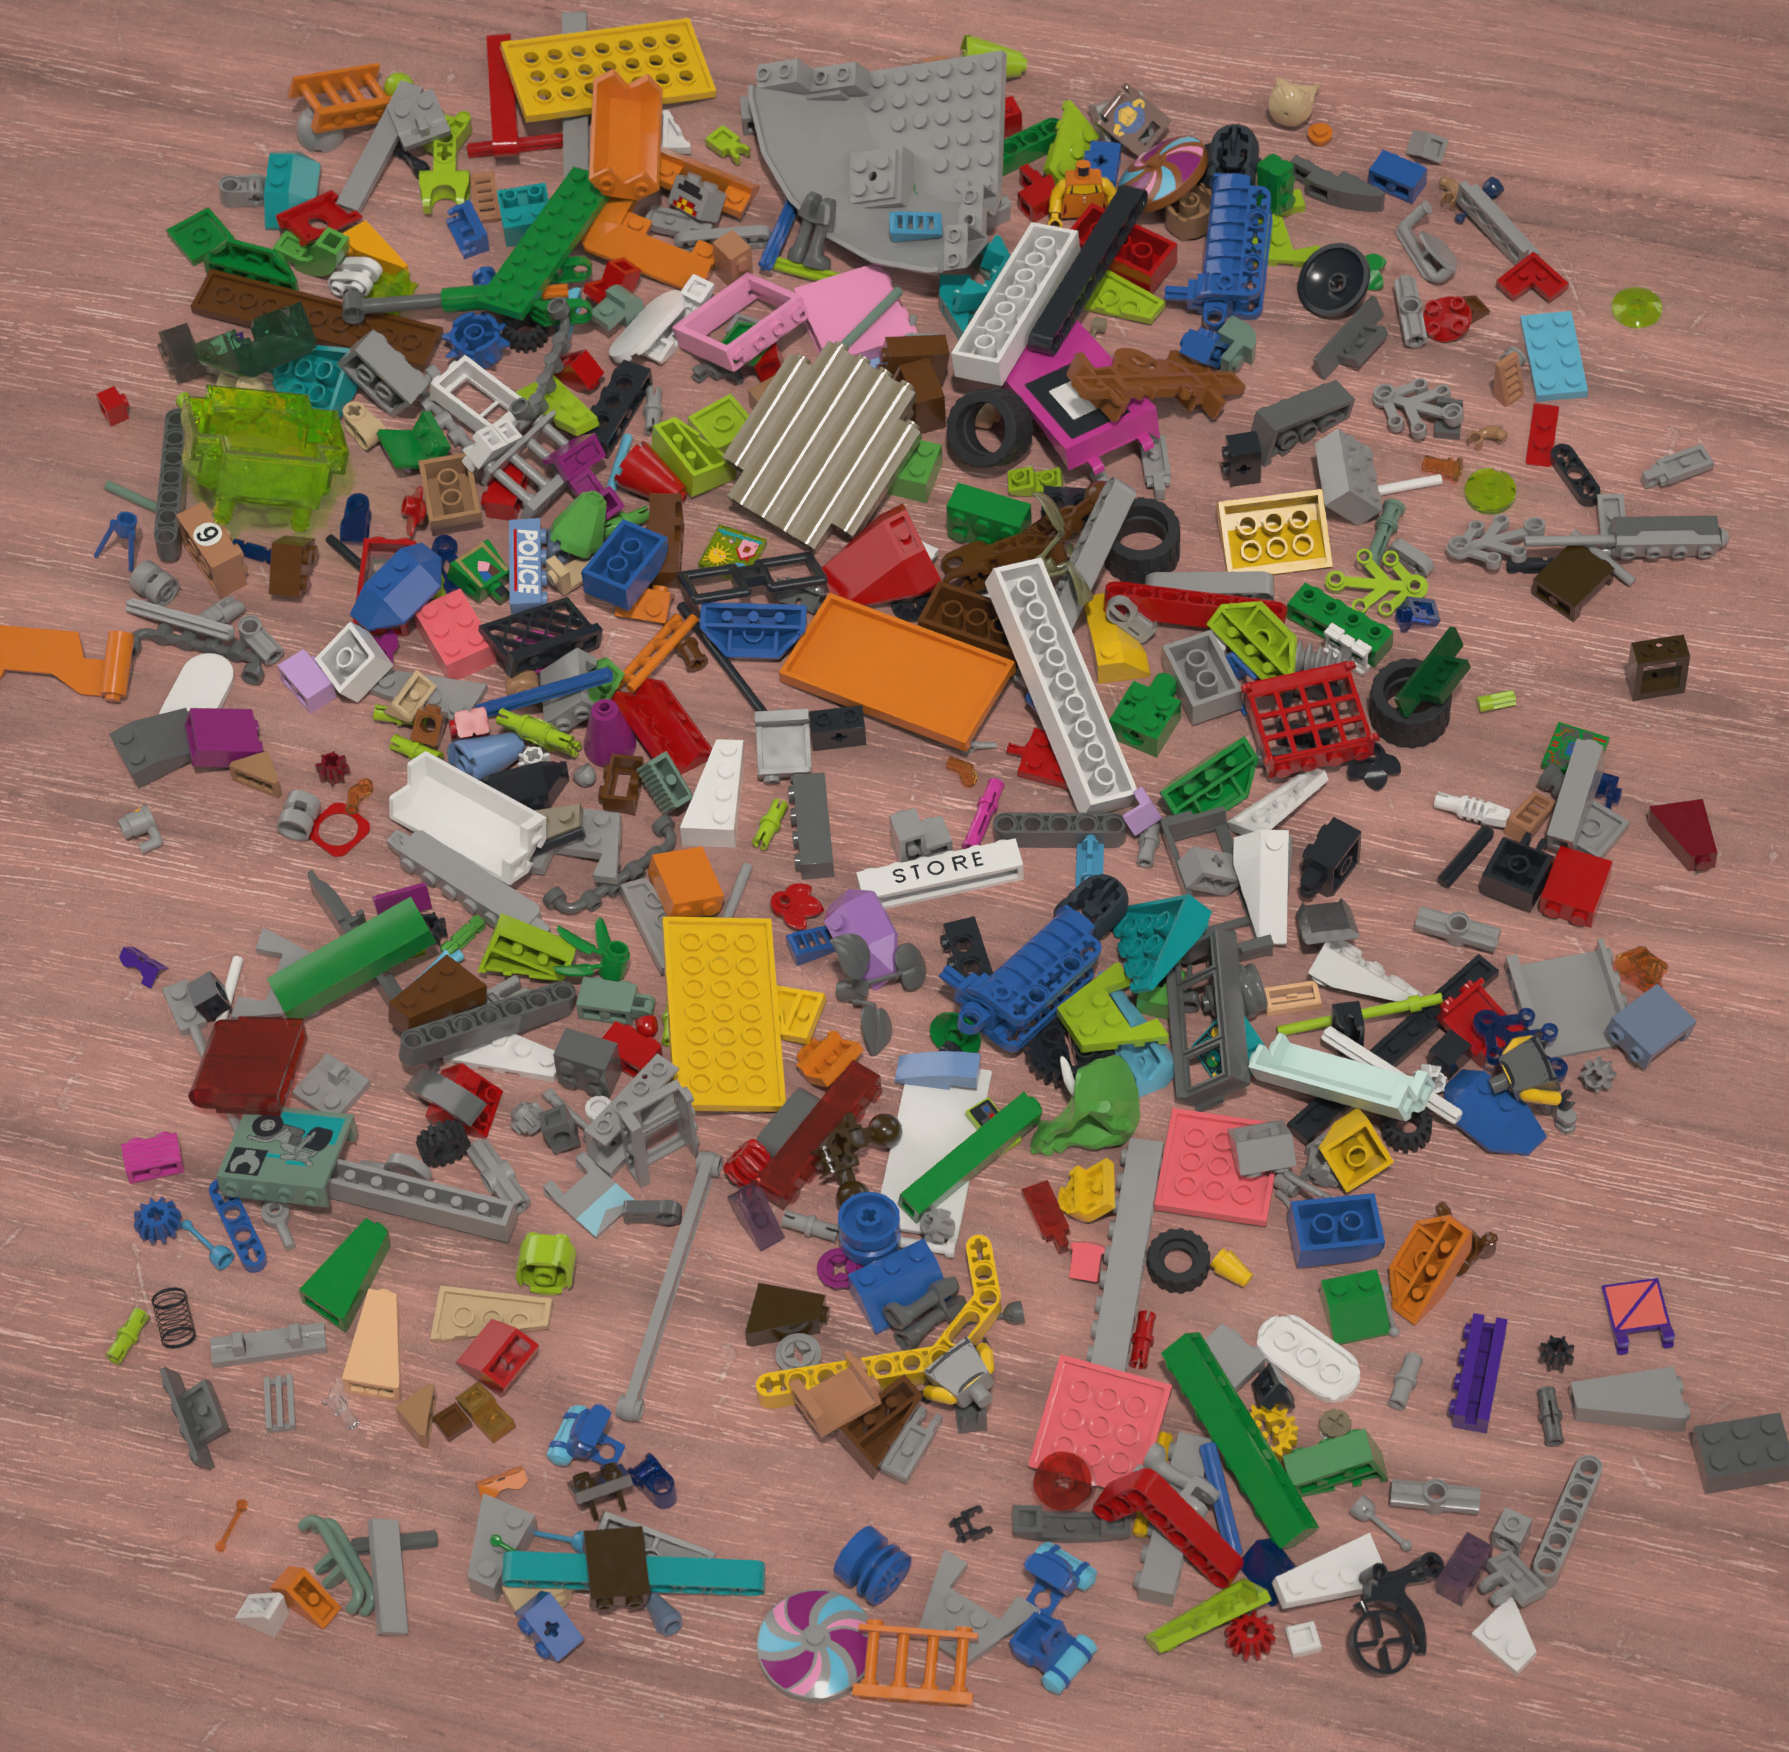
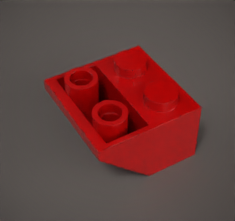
M463 1063L443 1069L440 1075L462 1086L487 1104L471 1126L462 1123L468 1136L482 1139L487 1138L503 1090ZM431 1103L425 1115L427 1119L435 1124L438 1121L444 1123L446 1119H450L451 1122L455 1119L447 1111Z
M491 1318L456 1361V1364L502 1398L536 1356L539 1344L518 1328Z

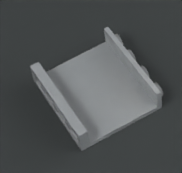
M1603 938L1597 940L1596 951L1520 965L1517 954L1506 956L1505 974L1518 1016L1527 1026L1523 1031L1524 1036H1534L1536 1031H1542L1543 1036L1540 1040L1549 1041L1545 1048L1549 1060L1620 1047L1611 1041L1606 1034V1029L1611 1018L1628 1006L1626 995L1620 992V976L1618 971L1613 970V954L1611 948H1606Z

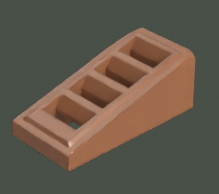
M494 171L470 174L474 209L481 223L501 221ZM495 208L494 211L480 212V210Z
M1516 351L1497 362L1495 366L1493 397L1504 407L1510 406L1524 396L1519 354Z
M1533 791L1507 819L1504 833L1518 842L1521 841L1526 832L1531 833L1533 838L1554 811L1556 802ZM1532 804H1535V805H1537L1538 807H1540V808H1542V809H1544V810H1541V809H1539V808L1533 806Z

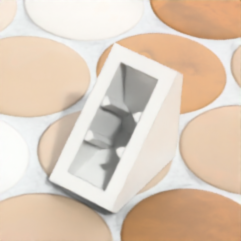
M281 1593L249 1594L235 1619L244 1625L275 1638L287 1619L289 1611L285 1598Z

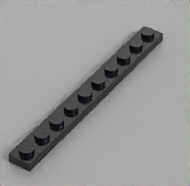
M1478 954L1434 994L1441 993L1443 1002L1450 996L1455 999L1461 994L1459 990L1470 980L1475 983L1481 977L1485 980L1482 987L1486 988L1499 976V970ZM1441 1004L1424 1007L1422 1011L1411 1013L1369 1051L1396 1068L1442 1027L1436 1019L1442 1011L1439 1008ZM1316 1097L1287 1123V1127L1294 1136L1307 1145L1352 1106Z

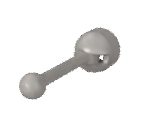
M1366 1495L1360 1497L1351 1508L1350 1514L1360 1521L1371 1519L1401 1545L1403 1551H1410L1412 1549L1411 1541L1401 1538L1374 1515L1375 1505Z

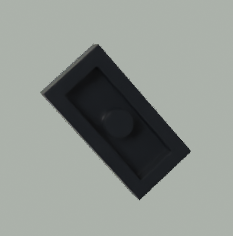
M1269 1362L1252 1382L1261 1405L1269 1411L1275 1405L1286 1409H1294L1295 1399L1293 1394L1287 1387L1279 1368Z

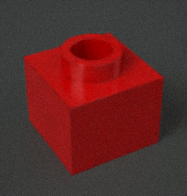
M115 386L96 394L100 411L110 427L129 419L127 408L130 407L125 394H119Z

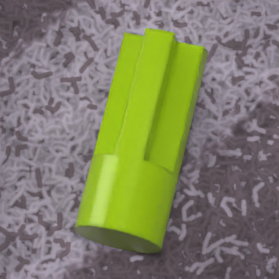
M1513 690L1476 697L1478 712L1515 706L1516 695H1514Z

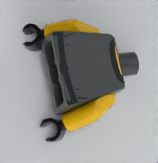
M1538 1030L1534 1036L1513 1038L1499 1058L1503 1073L1488 1079L1494 1093L1497 1094L1511 1088L1516 1101L1523 1100L1528 1103L1555 1105L1562 1111H1569L1575 1105L1574 1101L1570 1102L1567 1100L1573 1095V1092L1570 1089H1566L1562 1094L1558 1092L1561 1090L1560 1084L1545 1052L1549 1041L1540 1040L1543 1032Z

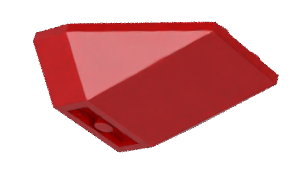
M903 503L880 514L822 567L828 577L826 585L830 593L864 606L921 596L935 589L938 581L942 582Z

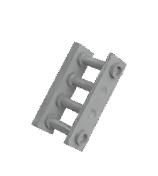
M551 410L546 416L541 414L527 434L500 459L490 461L483 470L486 474L481 482L486 486L495 477L523 502L524 509L520 516L523 519H533L568 486L567 483L569 481L563 482L555 464L547 465L555 471L556 476L552 480L549 478L545 479L519 456L527 447L541 460L550 455L545 448L535 441L543 432L560 447L569 442L551 425L556 414L554 410ZM509 463L514 464L539 486V492L536 495L533 493L529 494L502 470Z

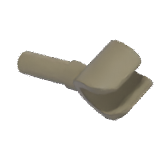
M1094 317L1092 319L1090 334L1093 338L1096 337L1097 332L1106 333L1107 318Z

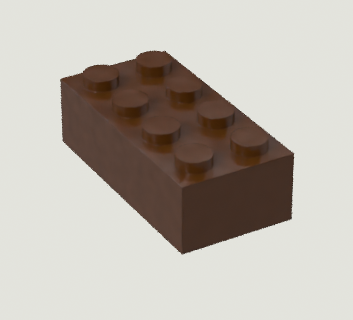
M938 581L918 619V626L1015 661L1017 670L1018 663L991 598Z

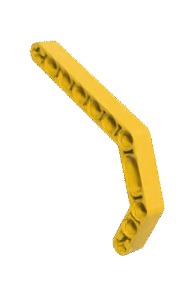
M974 1235L966 1243L967 1263L973 1296L933 1346L861 1358L868 1370L867 1375L869 1377L874 1375L881 1387V1391L903 1374L915 1386L922 1385L925 1381L930 1383L924 1370L956 1345L952 1341L968 1322L978 1323L968 1336L971 1343L977 1345L997 1320L998 1315L1002 1312L1001 1293L992 1244L986 1236ZM978 1251H981L983 1260L978 1261ZM982 1275H987L990 1277L986 1280L978 1279V1277ZM987 1300L995 1302L992 1305L982 1304L984 1301ZM847 1360L762 1374L756 1381L759 1404L767 1409L797 1405L788 1383L799 1378L806 1389L809 1390L820 1384L822 1380L829 1379L848 1368ZM910 1365L918 1366L916 1370L906 1369ZM881 1370L890 1371L886 1375L878 1374V1372Z

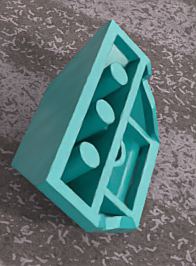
M273 151L269 153L264 188L265 230H288L287 228L281 229L279 227L276 215L317 197L321 164L301 151Z

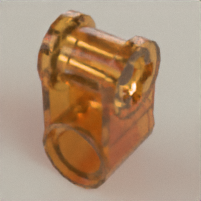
M1635 947L1619 953L1615 958L1617 971L1638 986L1641 991L1647 992L1656 984L1663 988L1661 982L1663 975L1668 971V964L1652 954L1646 947Z

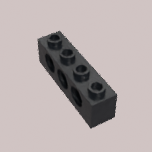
M623 359L619 368L614 369L608 386L603 387L599 401L591 407L590 411L598 418L599 426L581 435L595 433L606 454L605 459H609L645 399L646 388L653 385L651 368Z
M975 916L944 923V935L939 937L943 952L948 951L950 956L947 958V965H950L965 978L970 975L967 973L970 971L975 972L979 977L984 972L990 976L993 971Z

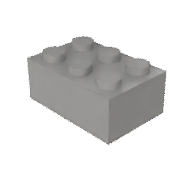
M374 329L357 341L337 363L391 417L409 406L429 384L424 379L423 374L419 370L414 369L406 361L404 355L395 351L387 343L386 338Z
M1340 429L1333 431L1314 443L1325 506L1357 526L1382 512L1381 494L1378 490L1377 473L1374 469V455L1371 448Z
M1212 630L1162 646V666L1166 673L1176 679V693L1192 725L1242 709L1241 686Z

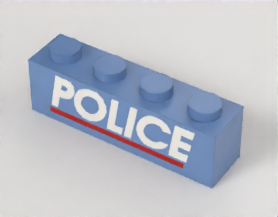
M540 518L509 520L511 615L548 603V593L543 591V586H548L547 570H543V565H546V560L548 559L547 549H543V544H547L546 528H541ZM536 616V617H534V618H544V617H543V616Z

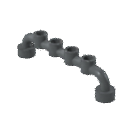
M563 297L554 298L547 306L551 316L554 319H559L560 328L551 338L553 347L551 352L544 357L543 361L546 366L543 373L539 374L536 378L538 384L536 392L528 400L526 398L514 400L509 407L511 414L516 420L533 421L538 414L546 412L549 408L545 395L556 389L557 385L552 376L564 368V363L559 357L571 348V343L567 338L570 329L568 315L570 306Z
M164 623L159 624L157 630L142 628L132 633L135 635L132 657H135L141 648L139 640L146 638L152 639L155 643L162 646L167 645V643L178 645L184 651L196 649L204 654L213 653L226 656L230 661L236 663L241 660L247 661L249 663L244 666L241 678L250 685H259L264 676L260 658L255 653L247 651L246 645L239 640H234L229 647L221 645L222 640L212 636H208L206 641L197 639L198 635L196 632L187 629L183 630L181 635L173 634L172 627Z
M665 814L652 824V830L658 837L665 836V842L660 846L651 847L645 856L639 860L629 862L618 873V885L602 883L594 890L589 889L585 891L580 899L573 903L565 902L566 894L560 887H554L544 895L543 902L550 910L557 908L560 912L574 914L585 908L590 912L596 911L603 903L600 899L607 893L612 898L617 897L621 894L620 884L628 879L634 881L644 878L646 875L644 869L649 866L653 854L670 852L674 848L676 843V834L673 830L675 822L668 814Z

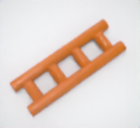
M675 613L623 670L625 675L616 691H619L626 685L628 691L634 693L699 621L694 614H690L685 621H682V617ZM673 631H675L669 639H666ZM656 649H659L652 657H650ZM640 667H642V669L636 675H634L637 672V670Z

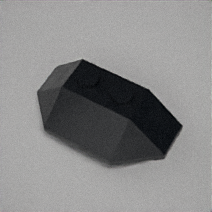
M539 761L490 774L479 779V781L535 811L551 808L570 779L566 761L558 763L554 761Z

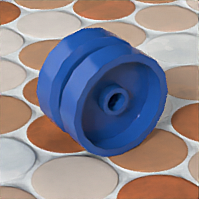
M861 1192L851 1196L842 1204L838 1212L840 1248L847 1258L854 1263L867 1266L899 1250L901 1245L900 1211L892 1199L877 1192Z

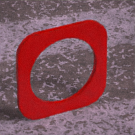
M337 802L331 804L313 821L314 825L308 838L331 856L342 857L369 834L370 823L346 804ZM344 814L356 821L358 825L357 834L350 842L343 845H330L321 839L319 835L320 825L326 818L332 815Z

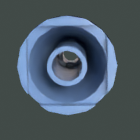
M513 732L455 740L448 745V762L450 765L454 764L457 769L479 780L487 775L501 772L519 759L518 754L523 753L525 745L523 740Z

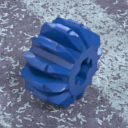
M163 1196L158 1202H155L150 1197L149 1204L140 1203V1211L134 1212V1228L139 1233L140 1238L143 1241L149 1239L153 1246L157 1240H161L165 1245L167 1237L175 1239V1231L181 1230L182 1226L180 1221L182 1216L180 1210L176 1209L175 1203L172 1200L166 1203V1199Z

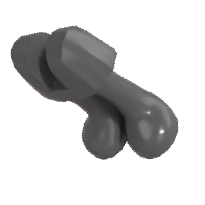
M811 191L804 199L798 211V215L803 217V222L794 246L788 251L787 258L797 263H803L807 267L830 270L831 259L823 255V245L830 225L835 222L836 200L828 197L822 200L820 194ZM814 223H816L814 235L808 250V243Z
M952 1276L931 1283L926 1294L907 1306L891 1302L883 1307L882 1311L886 1320L891 1326L898 1329L894 1332L893 1336L897 1345L903 1351L916 1349L921 1338L943 1320L952 1323L967 1304L963 1295L954 1296L944 1301L945 1298L960 1288L956 1277ZM933 1307V1312L915 1324L909 1325L913 1320Z

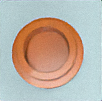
M1315 123L1308 129V138L1316 146L1328 144L1333 135L1332 128L1325 123Z

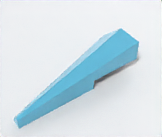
M1122 989L1109 994L1130 1027L1147 1022ZM1158 1041L1145 1042V1046L1134 1047L1133 1044L1117 1045V1049H1115V1055L1123 1058L1131 1068L1139 1091V1098L1166 1087L1175 1076L1173 1054L1165 1044H1158Z

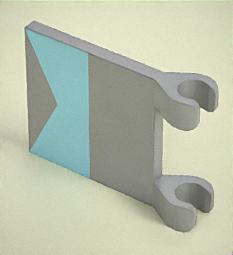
M581 1152L575 1158L577 1161L576 1167L586 1173V1175L565 1194L553 1181H548L543 1186L544 1196L556 1203L590 1235L597 1239L622 1216L623 1202L635 1199L604 1173L585 1152Z

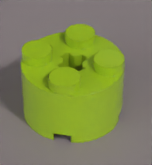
M536 1232L527 1233L519 1250L515 1275L518 1284L523 1287L524 1283L530 1286L531 1292L540 1295H557L562 1293L563 1288L567 1287L569 1289L573 1281L577 1255L575 1247L570 1243V1237L565 1234H556L554 1236L538 1234Z

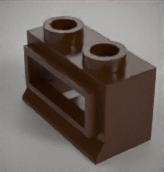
M611 753L610 762L604 765L603 779H606L604 786L600 785L598 792V801L602 802L603 810L636 815L643 784L642 778L639 777V773H636V770L644 765L643 757ZM619 775L631 776L626 797L614 795Z

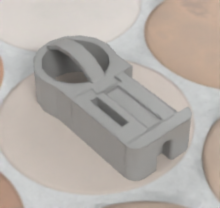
M1117 595L1110 598L1107 602L1106 615L1110 622L1118 625L1140 643L1146 642L1157 631V621L1151 622L1138 612V606L1132 603L1128 597ZM1114 605H1125L1129 612L1123 615Z

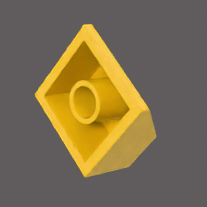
M1359 1108L1334 1122L1318 1147L1346 1193L1394 1163L1370 1121Z

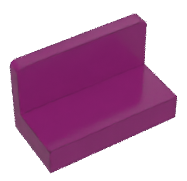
M593 433L575 437L542 459L544 465L555 464L563 482L570 481L606 457V454L596 434Z
M425 882L372 897L377 915L409 897L412 898L419 912L432 908Z

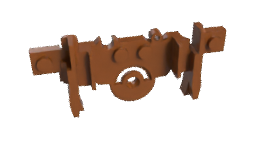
M1119 348L1114 352L1111 366L1097 368L1092 365L1084 352L1075 353L1066 374L1071 381V386L1078 392V395L1082 399L1090 401L1096 408H1100L1112 422L1119 421L1121 415L1125 413L1131 398L1142 401L1143 397L1151 400L1154 397H1175L1188 412H1193L1195 406L1200 405L1212 419L1217 418L1226 403V400L1221 395H1242L1246 388V385L1232 371L1213 372L1207 365H1195L1186 355L1180 353V350H1170L1167 359L1164 360L1154 359L1150 355L1136 349Z

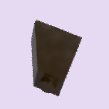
M758 1283L745 1330L747 1346L754 1347L779 1342L786 1336L795 1333L819 1334L823 1323L827 1324L830 1316V1307L826 1306V1296Z

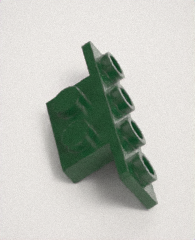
M1450 626L1394 698L1402 717L1408 718L1421 701L1443 704L1470 670L1471 666L1468 660L1455 658L1464 645L1456 627Z

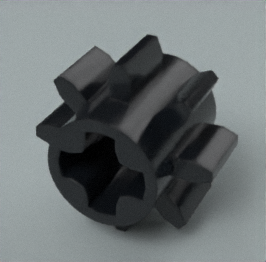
M435 912L432 914H421L437 942L433 945H440L442 937L448 936L445 918L439 919Z
M1550 1335L1547 1344L1541 1342L1539 1362H1545L1549 1372L1551 1370L1564 1372L1566 1363L1573 1365L1574 1356L1571 1354L1574 1353V1345H1568L1565 1336L1554 1338Z

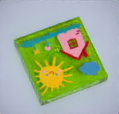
M719 524L698 562V567L700 569L732 563L738 567L753 565L755 560L761 558L767 547V539ZM723 575V577L733 579L731 575Z

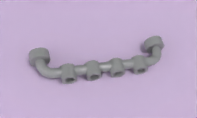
M432 364L424 370V379L429 384L419 394L422 400L418 403L423 411H431L436 415L434 418L441 430L447 428L450 431L446 434L450 443L454 447L461 444L464 449L475 442H472L467 437L463 428L454 422L446 409L444 410L436 401L429 399L428 386L437 375H442L438 368Z

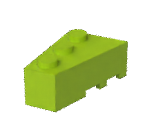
M673 417L653 425L651 447L687 486L686 491L691 497L736 479L737 469L724 462L722 458L724 453L719 450V446L714 442L710 444L702 439L699 432L678 418Z
M501 913L481 957L477 972L496 971L503 972V975L512 976V973L529 975V978L564 981L565 975L555 972L554 966L571 965L576 948L558 935Z

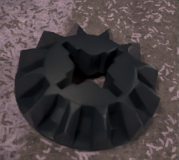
M931 592L912 597L913 600H916V607L911 602H908L907 598L891 601V608L895 615L901 619L908 621L918 620L931 596Z

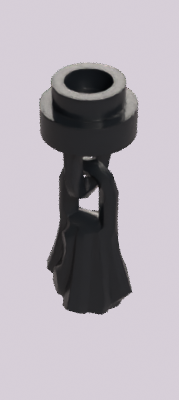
M399 139L393 153L399 158H405L419 179V171H430L429 164L412 156L408 151H404Z

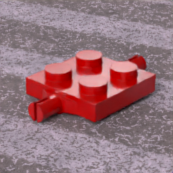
M1034 728L1030 740L1024 747L1009 742L1006 753L1021 757L1017 770L1018 777L1069 790L1045 730Z

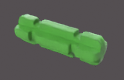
M474 915L468 920L469 924L465 923L450 937V941L446 940L440 946L441 953L447 950L451 955L457 949L461 950L476 936L474 933H479L485 928L486 925L483 918L479 915Z

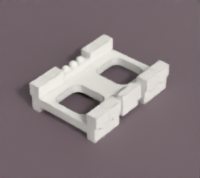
M1331 623L1324 631L1326 638L1323 653L1327 654L1330 649H1333V657L1336 658L1340 652H1343L1344 661L1352 655V652L1362 657L1363 661L1352 657V661L1356 664V669L1352 670L1363 677L1371 669V665L1368 664V654L1372 647L1360 639L1355 642L1354 638L1347 634L1344 635L1345 630ZM1330 639L1338 642L1341 645V647L1333 642H1330Z

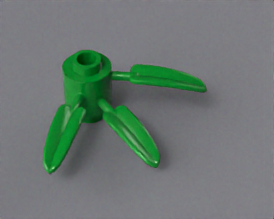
M601 917L597 918L595 922V936L598 949L595 945L573 934L564 927L557 926L558 934L574 948L587 955L594 952L602 957L600 964L590 965L585 963L554 966L555 972L565 976L592 975L595 969H598L600 976L605 980L620 981L625 977L630 959L629 948L621 941H611L606 924Z

